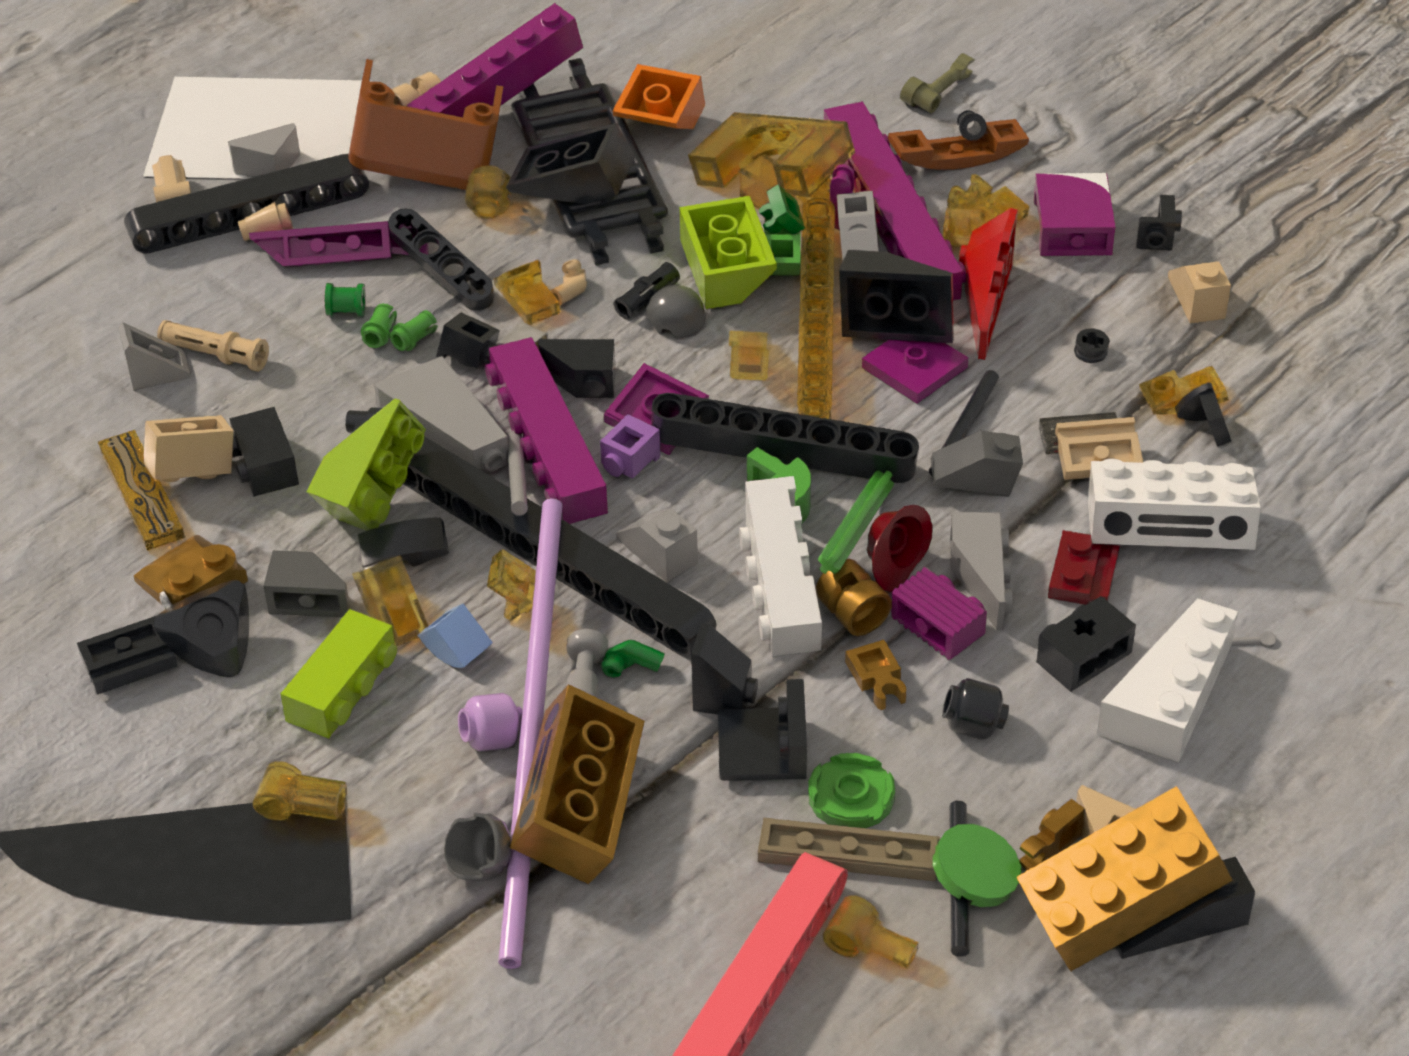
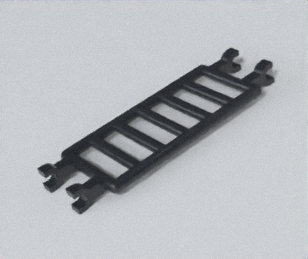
M582 58L568 60L572 73L569 81L574 89L539 95L533 83L519 93L521 99L511 104V110L528 147L599 127L539 139L537 131L608 117L611 124H618L635 157L625 180L638 178L641 185L621 189L613 200L606 203L598 201L584 205L551 199L566 234L569 237L584 235L595 266L609 263V257L605 249L608 246V240L602 231L639 224L645 236L650 254L664 251V244L660 237L663 234V227L657 220L663 219L668 215V208L625 119L613 116L612 111L616 101L608 85L605 83L592 85L586 74ZM598 97L602 103L601 105L532 119L528 115L529 111ZM642 199H648L651 207L576 222L573 215Z

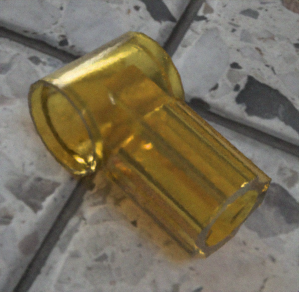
M275 761L266 767L252 805L260 815L271 820L287 819L291 813L337 820L342 818L346 807L347 785L344 781L306 776L297 767L289 763Z

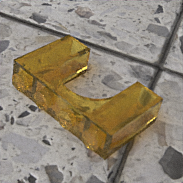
M734 112L688 154V158L697 185L725 188L749 165L766 157L780 155L772 163L778 184L792 196L811 197L833 175L834 168L844 164L855 153L848 123L845 121Z

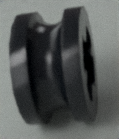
M1088 328L1080 331L1076 337L1075 356L1087 363H1097L1104 360L1108 353L1109 337L1099 329Z

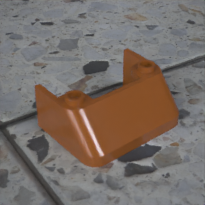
M366 59L348 154L349 162L362 170L469 191H477L484 188L492 157L503 86L496 85L492 106L481 102L471 104L465 108L462 118L394 104L395 94L390 87L382 82L370 81L373 60Z

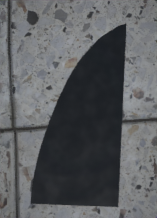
M345 792L0 832V848L19 868L69 894L104 904L156 914L241 923L297 924L352 919Z

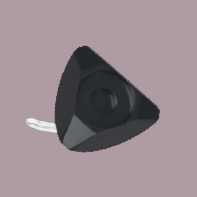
M238 580L228 581L198 592L174 605L171 604L164 591L160 593V601L164 611L154 618V628L161 640L168 644V648L182 660L201 671L223 677H232L238 674L245 661L249 639V604L245 585Z

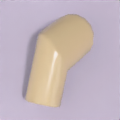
M577 259L563 263L562 271L565 274L563 276V283L550 291L552 301L558 306L582 294L587 287L585 269L581 268V262Z

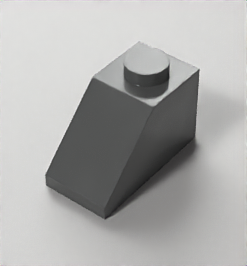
M982 430L933 452L930 458L933 486L1008 497L1023 465L1019 436Z
M272 551L263 585L269 614L343 617L350 609L347 584L316 554L300 551Z

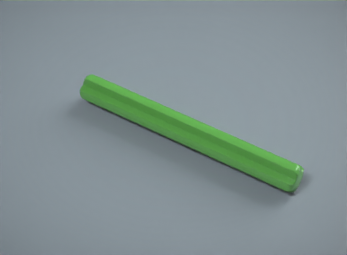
M879 470L874 472L820 554L818 561L822 564L819 568L821 572L826 574L830 571L836 574L840 571L893 488L894 483L891 480L893 476L888 470L885 473Z

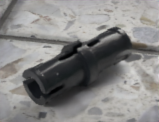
M665 262L649 276L638 278L634 282L633 288L614 300L616 312L622 318L629 319L634 313L647 305L656 292L666 286L676 284L680 280L679 271L673 264ZM654 285L650 290H648L646 293L640 296L645 290Z

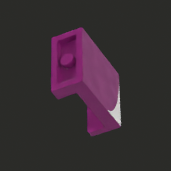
M1107 173L1036 174L1033 199L1034 205L1038 207L1040 223V256L1112 255L1116 227Z

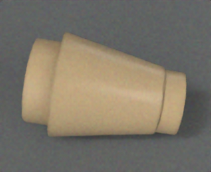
M274 202L238 221L244 241L251 240L249 233L294 229L285 203L277 205Z

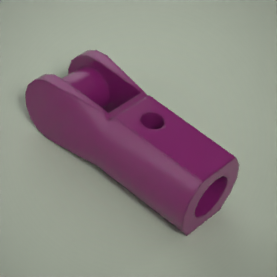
M840 164L834 168L833 178L829 185V226L835 229H840L837 195L854 193V170L845 164Z

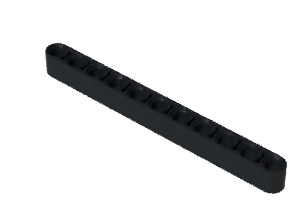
M424 436L421 449L414 453L408 465L404 485L536 566L542 507L527 498V512L521 516L515 515L511 508V493L508 486ZM561 519L557 580L682 656L688 655L693 650L701 623L710 624L716 629V619L703 604Z

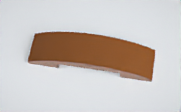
M1016 119L986 122L985 134L975 141L967 140L963 136L927 140L921 129L888 134V140L901 160L918 167L938 170L963 169L987 164L1020 150L1028 145L1029 142L1028 136Z

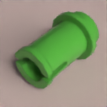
M385 303L378 304L370 321L363 324L360 330L362 341L368 347L379 348L387 344L390 338L389 330L397 319L396 311L392 312L389 318L393 310L391 305Z
M424 310L405 324H396L390 333V340L396 349L410 351L415 348L416 342L437 330L438 325H435L437 320L431 312Z

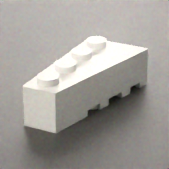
M794 476L745 482L746 527L739 528V538L742 552L749 551L750 555L745 557L748 580H755L756 585L752 586L754 609L762 610L763 613L758 618L761 640H769L772 657L821 651L822 620L813 575L810 576L807 542H803L800 506H795L796 485Z
M1197 598L1101 701L1097 735L1180 762L1231 648L1238 611Z

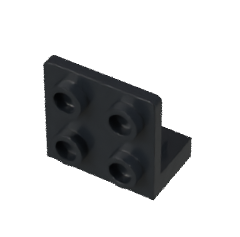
M786 679V697H778V708H730L718 710L720 780L806 779L807 735L804 679Z

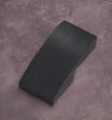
M441 517L400 521L358 534L362 566L369 574L407 560L412 567H416L449 554L445 525Z

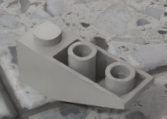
M873 191L837 195L842 259L844 260L848 250L879 251Z
M952 512L950 528L951 570L971 597L977 598L983 604L987 611V618L996 630H1003L1004 613H1012L1013 605L1012 588H1005L1004 584L1010 583L1011 561L1010 559L1003 558V553L1008 554L1009 530L1001 529L1000 513Z

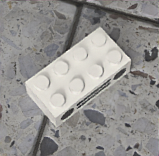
M1118 459L1091 461L1088 511L1092 543L1256 549L1261 507L1253 467H1245L1237 463L1215 466L1203 465L1199 462L1164 464L1156 460H1148L1143 463L1122 462Z

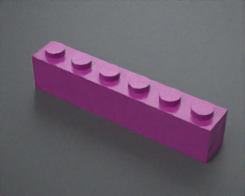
M556 3L552 4L406 106L463 118L465 108L471 104L481 102L492 106L496 85L503 86L501 105H503L584 48L575 17Z
M529 337L489 348L490 364L485 365L487 380L491 387H497V398L501 410H508L509 412L508 420L511 431L522 435L520 443L523 448L524 458L526 461L532 460L533 475L538 486L544 485L545 499H557L562 503L561 519L569 524L608 514L606 483L533 338Z

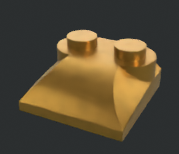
M194 535L143 567L134 575V581L160 604V593L164 591L172 605L198 592L228 581L238 580L243 584L248 582L247 572L237 563L233 549L226 545H214L200 535Z

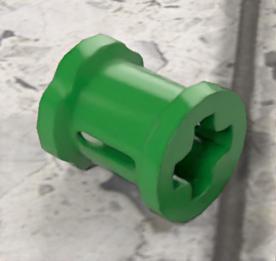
M327 283L324 297L326 316H333L334 312L356 313L358 317H364L366 309L365 285L357 284L356 287H335L333 283Z

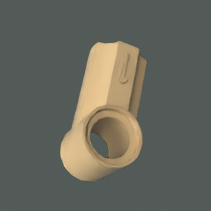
M172 155L159 157L157 163L152 165L156 186H153L156 202L190 194L189 181H186L182 160H177Z

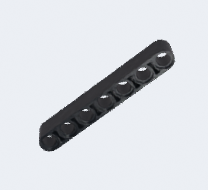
M341 154L136 207L126 214L124 225L135 250L144 254L153 253L240 230L238 221L274 202L277 205L285 203L290 216L360 198L367 192L369 180L364 170L356 168L349 162L348 154Z
M676 393L660 394L652 402L651 425L660 430V443L744 458H747V455L758 447L769 455L777 457L786 465L798 457L809 469L869 479L877 470L882 473L888 470L893 475L891 477L893 483L907 482L914 477L916 472L919 442L915 436L904 431Z

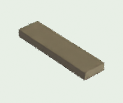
M763 818L758 847V862L794 866L799 857L806 852L845 868L848 872L936 882V873L932 866V860L940 837Z

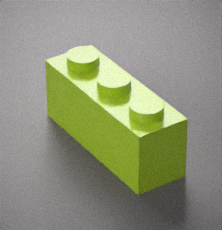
M349 609L281 692L286 722L329 739L339 725H344L347 722L353 707L361 697L369 694L374 681L383 669L390 667L397 653V646L394 641L392 625Z

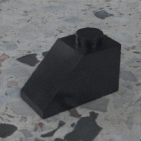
M539 339V352L556 384L576 398H614L616 371L614 339Z
M701 623L691 653L693 711L718 715L719 709L746 708L747 703L754 704L758 690V679L752 678V660L710 624Z

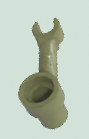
M965 53L960 54L950 69L932 84L925 83L915 76L909 78L901 90L900 100L912 107L917 105L927 112L933 113L940 105V94L957 80L966 79L972 74L973 71L968 69V66L975 59Z

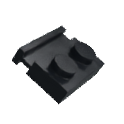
M156 616L77 643L79 654L97 695L178 667L174 652L168 648V644L164 643L155 631L154 618Z

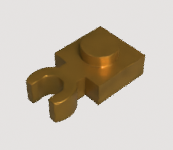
M884 639L845 651V663L861 691L874 689L873 701L879 710L886 709L885 695L887 694L895 695L901 704L906 703V686L901 681V667Z
M1070 799L1058 810H1050L1040 823L1039 830L1041 832L1036 836H1030L1021 844L1020 850L1025 853L1019 859L1021 866L1028 871L1047 860V858L1049 859L1065 850L1080 838L1085 808L1073 799Z

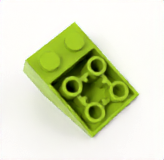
M393 399L323 457L306 492L337 520L365 531L379 527L388 517L390 502L397 488H400L406 480L407 468L414 453H417L423 445L426 428L401 400Z

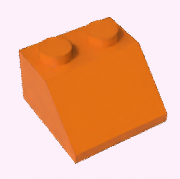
M637 64L612 111L613 116L677 129H694L705 107L701 76Z

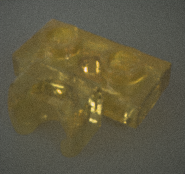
M976 174L971 175V185L967 191L955 185L951 188L948 195L947 207L955 215L953 227L968 240H970L973 230L1008 209H1018V223L1027 217L1030 208L1006 186L992 193L993 187Z

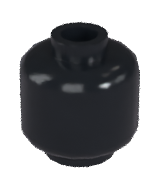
M966 678L961 680L957 686L951 685L944 700L942 717L948 719L949 728L953 732L978 739H987L994 733L996 728L1001 730L1004 728L1008 718L1009 705L1003 703V694L999 687Z

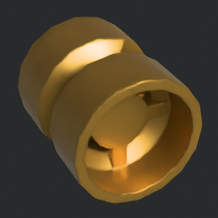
M850 558L845 561L838 573L834 574L830 571L826 574L823 573L815 587L818 599L855 636L866 635L878 628L888 617L892 608L890 596L875 581H872L869 574L855 560Z

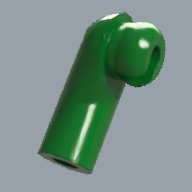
M627 640L608 648L601 664V669L608 677H619L624 669L638 664L657 673L665 653L638 641Z

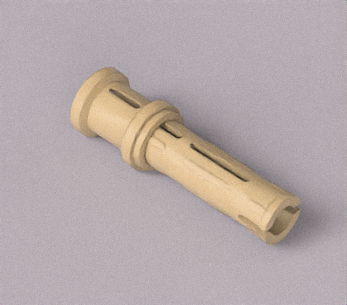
M163 320L157 332V338L167 343L218 356V359L224 364L231 365L235 362L247 365L250 370L256 372L264 368L269 356V345L265 339L257 338L250 340L242 338L239 333L233 331L222 335Z

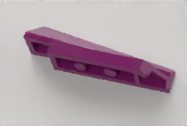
M388 221L249 233V238L285 268L392 259V254L409 255L392 239ZM402 224L399 226L400 229L403 227L407 228L412 233L413 238L416 236L413 233L412 225L405 226ZM429 242L420 247V252L429 254Z

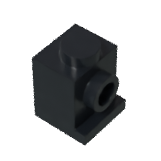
M460 312L443 326L436 357L443 356V358L450 356L461 365L476 369L483 363L490 364L489 348L499 346L497 345L500 330Z

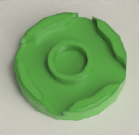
M840 753L830 757L829 762L822 766L820 763L813 769L808 781L809 805L815 815L829 825L869 828L879 824L891 812L895 802L894 777L890 771L888 774L882 768V763L874 757L860 753Z
M975 824L956 825L945 831L935 847L932 866L939 882L956 898L960 899L963 896L966 899L972 900L971 905L978 907L998 906L1010 898L1019 884L1017 876L1021 875V864L1015 850L1002 836L989 828Z

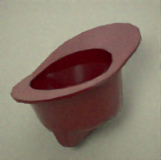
M912 504L904 506L899 511L882 513L874 520L870 527L866 550L869 558L872 559V572L875 581L885 591L893 592L894 588L904 584L929 549L933 525L931 517L924 507Z

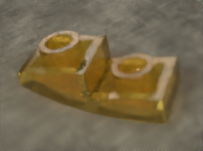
M1212 365L1182 378H1179L1175 370H1172L1139 384V388L1151 411L1156 415L1176 414L1175 406L1192 390L1208 382L1213 386L1218 403L1229 400L1227 390Z

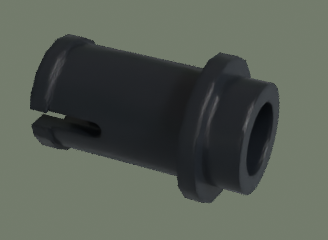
M966 110L957 117L959 131L965 139L975 141L985 134L986 121L978 113ZM974 121L973 126L967 128L968 124Z

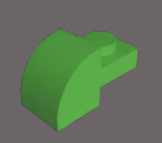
M764 218V223L770 221L772 218L768 220ZM783 227L778 233L770 234L764 228V233L777 263V269L770 276H800L801 231L791 234Z
M757 447L747 455V481L794 476L796 485L795 506H800L803 523L807 519L811 508V474L807 465L798 457L790 464L785 465L777 457L771 456Z

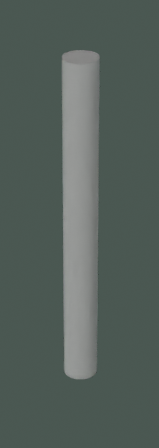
M511 431L507 435L511 508L515 515L521 516L528 510L524 453L520 443L522 435Z

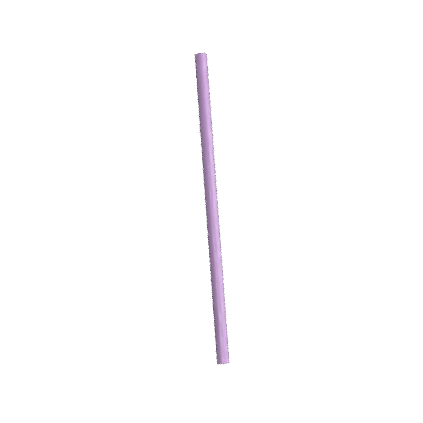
M547 499L542 504L511 839L544 718L563 507L562 503L557 499ZM511 849V856L507 866L498 959L499 965L507 969L518 968L522 962L531 862L530 857Z

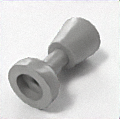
M593 629L575 630L567 638L566 647L567 654L577 664L576 669L570 672L564 689L570 684L599 698L597 676L592 671L593 665L598 664L604 659L605 653L608 650V640L605 635Z

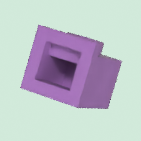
M629 414L626 415L600 440L601 464L612 476L619 477L621 474H624L633 479L651 460L656 462L661 457L660 430Z

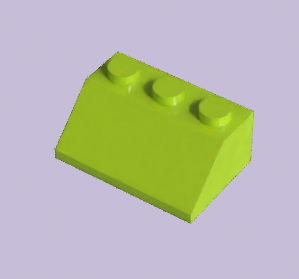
M750 196L679 207L680 241L705 309L742 303L777 269L776 260Z

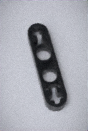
M404 208L393 212L388 224L394 242L466 307L478 311L486 309L493 303L495 295L492 281L480 268L414 210ZM402 224L405 226L412 225L413 233L416 236L413 238L412 233L407 228L403 227L400 229L399 226ZM428 242L439 245L438 250L433 254H423L420 252V247ZM450 264H459L463 267L462 272L456 276H448L443 271ZM469 279L471 286L474 287L477 291L484 289V293L482 295H480L477 292L471 294L470 286L467 283Z

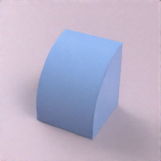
M464 603L443 613L417 635L438 659L456 668H463L493 643Z

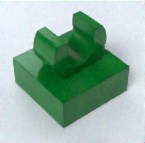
M779 184L766 191L770 203L763 205L759 209V213L766 220L772 218L763 224V227L770 234L778 233L783 227L791 234H796L805 229L799 205L795 198Z

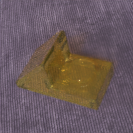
M539 259L511 269L494 279L496 288L526 324L531 325L560 313L559 301L542 282L541 262Z
M730 331V377L733 379L766 380L770 363L772 337L765 332Z

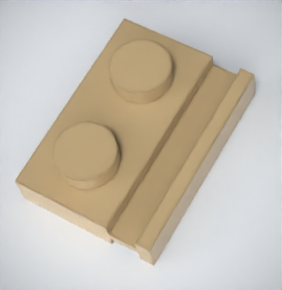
M1134 417L1057 423L1055 435L1058 438V450L1064 480L1090 478L1091 461L1118 459L1122 462L1143 463L1138 434L1135 432Z

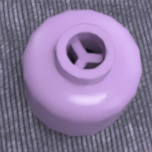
M505 693L473 696L466 702L465 707L460 709L458 714L460 736L464 742H468L476 751L507 749L515 744L521 731L523 710L520 706H516L512 698Z

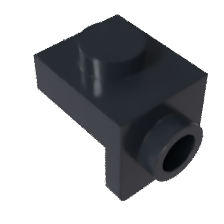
M1160 195L1157 217L1139 218L1136 239L1137 249L1172 251L1175 232H1180L1182 222V210H1175V195Z

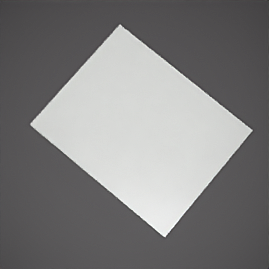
M174 77L143 177H154L152 165L157 163L159 157L172 155L173 158L182 160L186 178H252L251 176L234 173L228 141L291 123L296 125L300 155L291 167L341 154H349L362 80Z

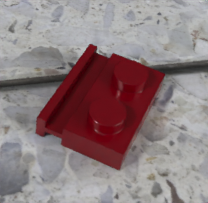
M1063 530L1049 584L1048 598L1085 605L1100 596L1108 601L1120 544L1092 543L1091 535Z

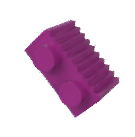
M923 567L921 572L918 571L915 576L912 575L910 580L906 579L904 584H900L892 592L891 616L893 620L897 619L899 624L904 625L905 629L909 628L911 633H915L917 638L921 637L923 642H927L929 647L933 646L935 651L945 655L947 660L954 658L985 634L987 611L983 604L977 598H968L958 591L952 581L945 575L938 576L927 567Z

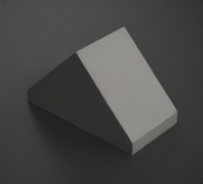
M294 123L228 141L234 173L251 177L290 168L300 155L297 129Z
M124 322L119 325L118 329L134 391L183 380L191 374L183 349Z

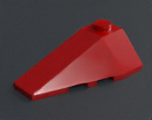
M1010 208L973 230L969 244H962L959 262L963 263L966 271L964 288L978 359L986 360L1013 268L1018 209Z

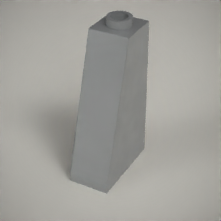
M443 356L374 384L377 407L383 408L395 398L401 400L426 428L424 436L486 474L509 465L507 435Z

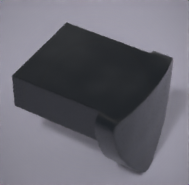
M1210 382L1186 394L1175 406L1178 418L1190 421L1208 420L1217 447L1232 442Z

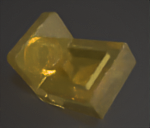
M501 549L492 556L487 587L507 599L504 618L512 621L523 612L528 613L532 610L536 570L504 549Z

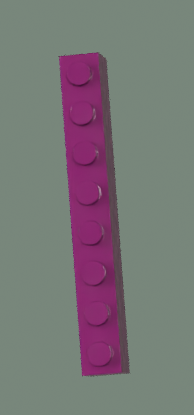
M863 101L824 109L823 137L838 164L848 165L854 170L853 191L855 193L873 191L877 231L888 253L952 272L953 301L960 300L962 284L966 282L964 265L962 262H957L953 255L950 241L948 239L944 240L940 233L937 219L935 217L931 218L928 213L924 197L918 196L912 177L906 175L902 169L901 159L892 152L887 135L882 134L878 128L876 116L870 114Z

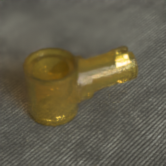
M851 895L843 899L822 934L825 944L841 956L853 958L860 951L867 955L874 952L905 969L911 966L919 946V942L883 927L884 922L879 920V913L876 908L864 898Z

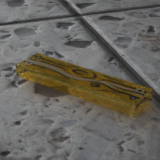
M132 430L98 441L100 453L146 550L148 551L185 538L183 527L161 482L155 480L144 465V448L136 431Z

